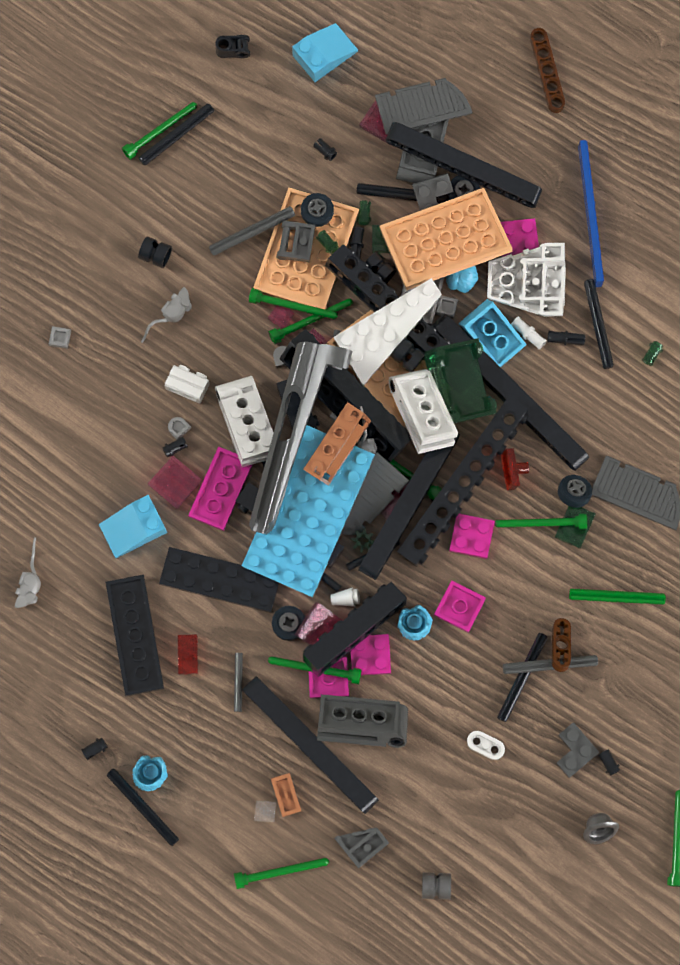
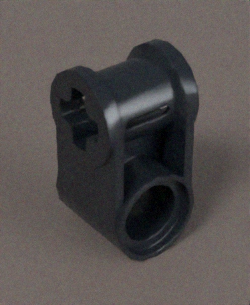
M248 35L219 36L215 42L216 54L220 58H247L250 56V51L248 50L250 37ZM221 45L228 46L226 49L220 48Z

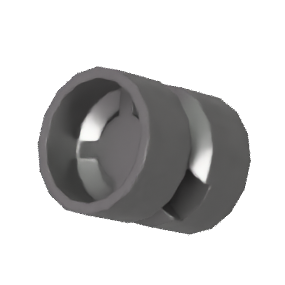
M423 872L422 899H434L435 896H438L439 899L450 900L451 873H439L436 876L434 873Z

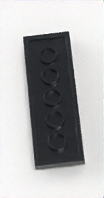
M169 547L159 585L272 613L279 582L249 570L240 564Z
M144 574L105 582L125 696L164 689Z

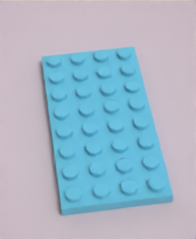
M307 425L290 473L276 524L268 534L256 532L241 566L313 597L375 454L354 446L328 486L303 470L326 433ZM325 473L323 478L328 480L331 475Z

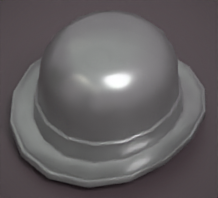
M605 813L594 814L589 817L586 823L587 829L583 833L584 840L590 844H600L608 841L617 833L619 824L612 822L611 818Z

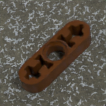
M559 618L555 620L552 627V667L558 672H565L571 663V624L568 620ZM559 626H563V635H560ZM562 641L567 647L564 649L559 648L556 643ZM560 655H563L562 662L564 663V665L560 664Z

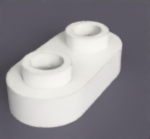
M473 731L467 738V745L471 750L491 760H498L504 755L505 747L503 743L481 731ZM474 738L480 739L479 745L473 743ZM497 747L498 753L493 754L491 748Z

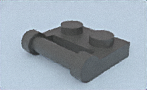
M282 221L281 228L283 231L280 249L277 251L276 258L310 263L315 225ZM290 230H295L292 252H287Z

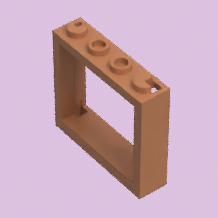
M347 402L303 470L329 486L371 420L365 413ZM361 418L366 421L363 426L358 424ZM325 473L331 475L328 480L323 478Z

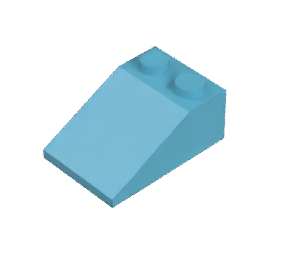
M336 23L306 36L292 46L293 57L314 82L358 52L355 45Z
M488 299L458 323L466 334L500 367L527 345L494 302Z
M149 495L132 502L99 524L115 558L167 533Z

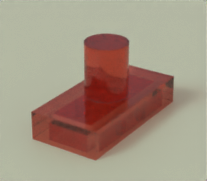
M514 448L506 449L501 455L507 491L515 490L520 486L518 474L529 473L528 462L516 463Z
M197 634L178 635L179 675L198 674Z

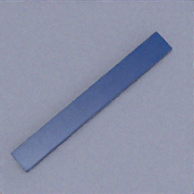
M580 140L578 152L595 286L601 287L604 282L588 143L586 140Z

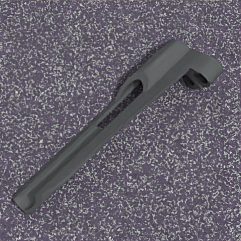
M300 342L297 344L249 522L252 531L268 534L274 528L285 496L290 473L325 370L328 366L338 370H342V368L348 369L353 351L313 342ZM296 392L301 401L291 438L280 441L291 394Z

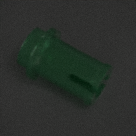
M362 200L359 202L357 221L359 225L366 226L371 222V202Z
M325 230L316 236V239L325 247L327 253L332 255L339 248L337 241L334 242Z
M657 341L649 344L650 348L644 358H642V361L649 366H653L659 353L663 352V345Z

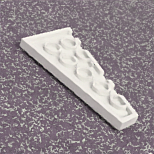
M432 278L334 336V340L339 347L353 351L350 366L363 387L384 361L388 359L399 343L441 297L442 294Z

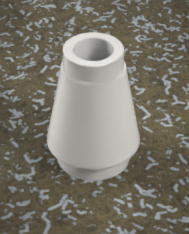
M352 587L331 594L332 606L355 607L356 604H360L358 589H353Z

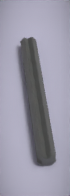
M289 206L210 245L209 249L212 255H217L282 223V221L294 217L295 212Z
M596 655L571 657L569 668L597 666L598 658ZM559 658L560 664L564 665L562 658ZM552 659L503 664L504 674L555 670L552 667Z

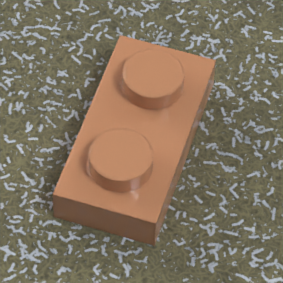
M290 773L272 778L271 782L282 817L302 812Z

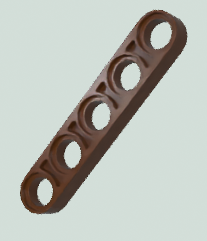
M535 28L531 33L530 41L549 110L553 113H559L564 109L565 98L548 35L543 28ZM540 33L544 39L537 41L534 39V35ZM540 50H546L548 52V56L542 58L538 55V52ZM548 66L552 68L553 72L545 74L542 69ZM549 83L556 84L557 89L554 91H550L547 88V85ZM559 100L562 105L556 108L552 106L551 102Z

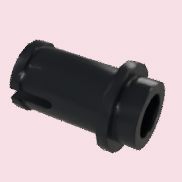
M319 138L317 140L319 144L315 142L313 147L324 155L325 160L332 161L337 155L336 149L334 147L331 148L322 138Z
M180 437L170 444L166 443L162 449L168 458L170 456L174 457L175 453L188 448V445L185 444V439Z
M96 738L94 743L81 750L85 758L89 760L101 751L105 752L108 746L103 738Z
M609 749L598 755L607 770L606 773H609L610 776L620 771V765H617Z

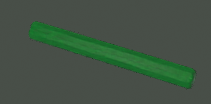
M570 589L569 599L661 605L666 602V595L664 593Z

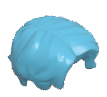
M476 266L446 276L448 288L451 290L457 289L462 293L470 291L479 279Z
M421 605L411 609L404 608L399 615L398 628L406 639L420 640L430 632L433 619Z
M147 755L140 757L132 770L133 780L138 788L145 791H153L161 787L168 777L167 766L162 757L151 758Z

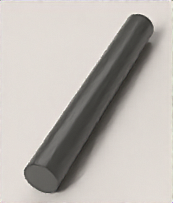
M235 653L234 712H242L243 653Z

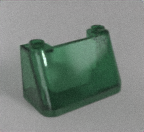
M479 338L436 347L425 352L427 370L431 372L454 424L496 414L497 403L491 396H486L478 359L483 353V346L479 342Z

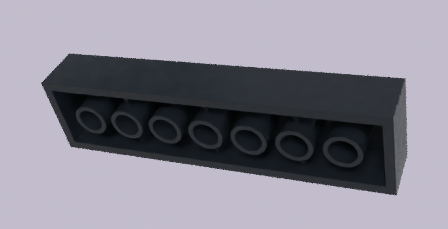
M306 329L290 341L280 357V360L289 369L291 368L298 343L313 342L320 344L315 336ZM329 366L326 368L317 397L337 417L347 402L360 411V406H362L363 412L371 420L366 428V439L373 438L377 446L376 453L378 452L391 463L412 440L407 428H404L397 421L396 417L390 414L383 407V404L376 400L369 390L356 380L353 374L344 368L342 370ZM361 418V420H360L359 423H358V424H360L361 426H363L362 418Z

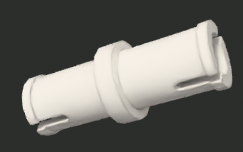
M519 316L511 323L512 327L523 335L522 338L529 340L538 350L546 344L547 340L541 337L533 326L530 327L521 320Z

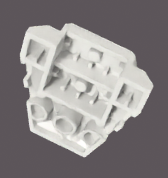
M544 243L532 250L525 249L522 253L513 256L510 254L489 261L487 298L544 317L563 316L566 276L565 243Z

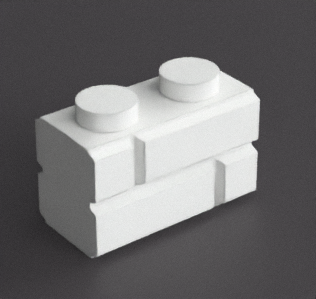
M174 365L165 382V389L200 404L209 387V380L206 379L207 376L200 372L196 374L189 372L190 369L183 365H179V367Z

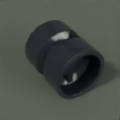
M147 236L142 242L138 258L145 262L152 261L153 265L164 268L170 258L172 246L163 242L158 244L156 239Z
M379 252L373 253L366 261L369 269L373 273L378 274L385 284L392 279L397 271V268L390 262H385V258Z
M405 337L390 356L398 363L402 362L403 367L407 371L413 372L426 357V354L421 349L414 348V344ZM409 354L412 355L411 359L407 358Z

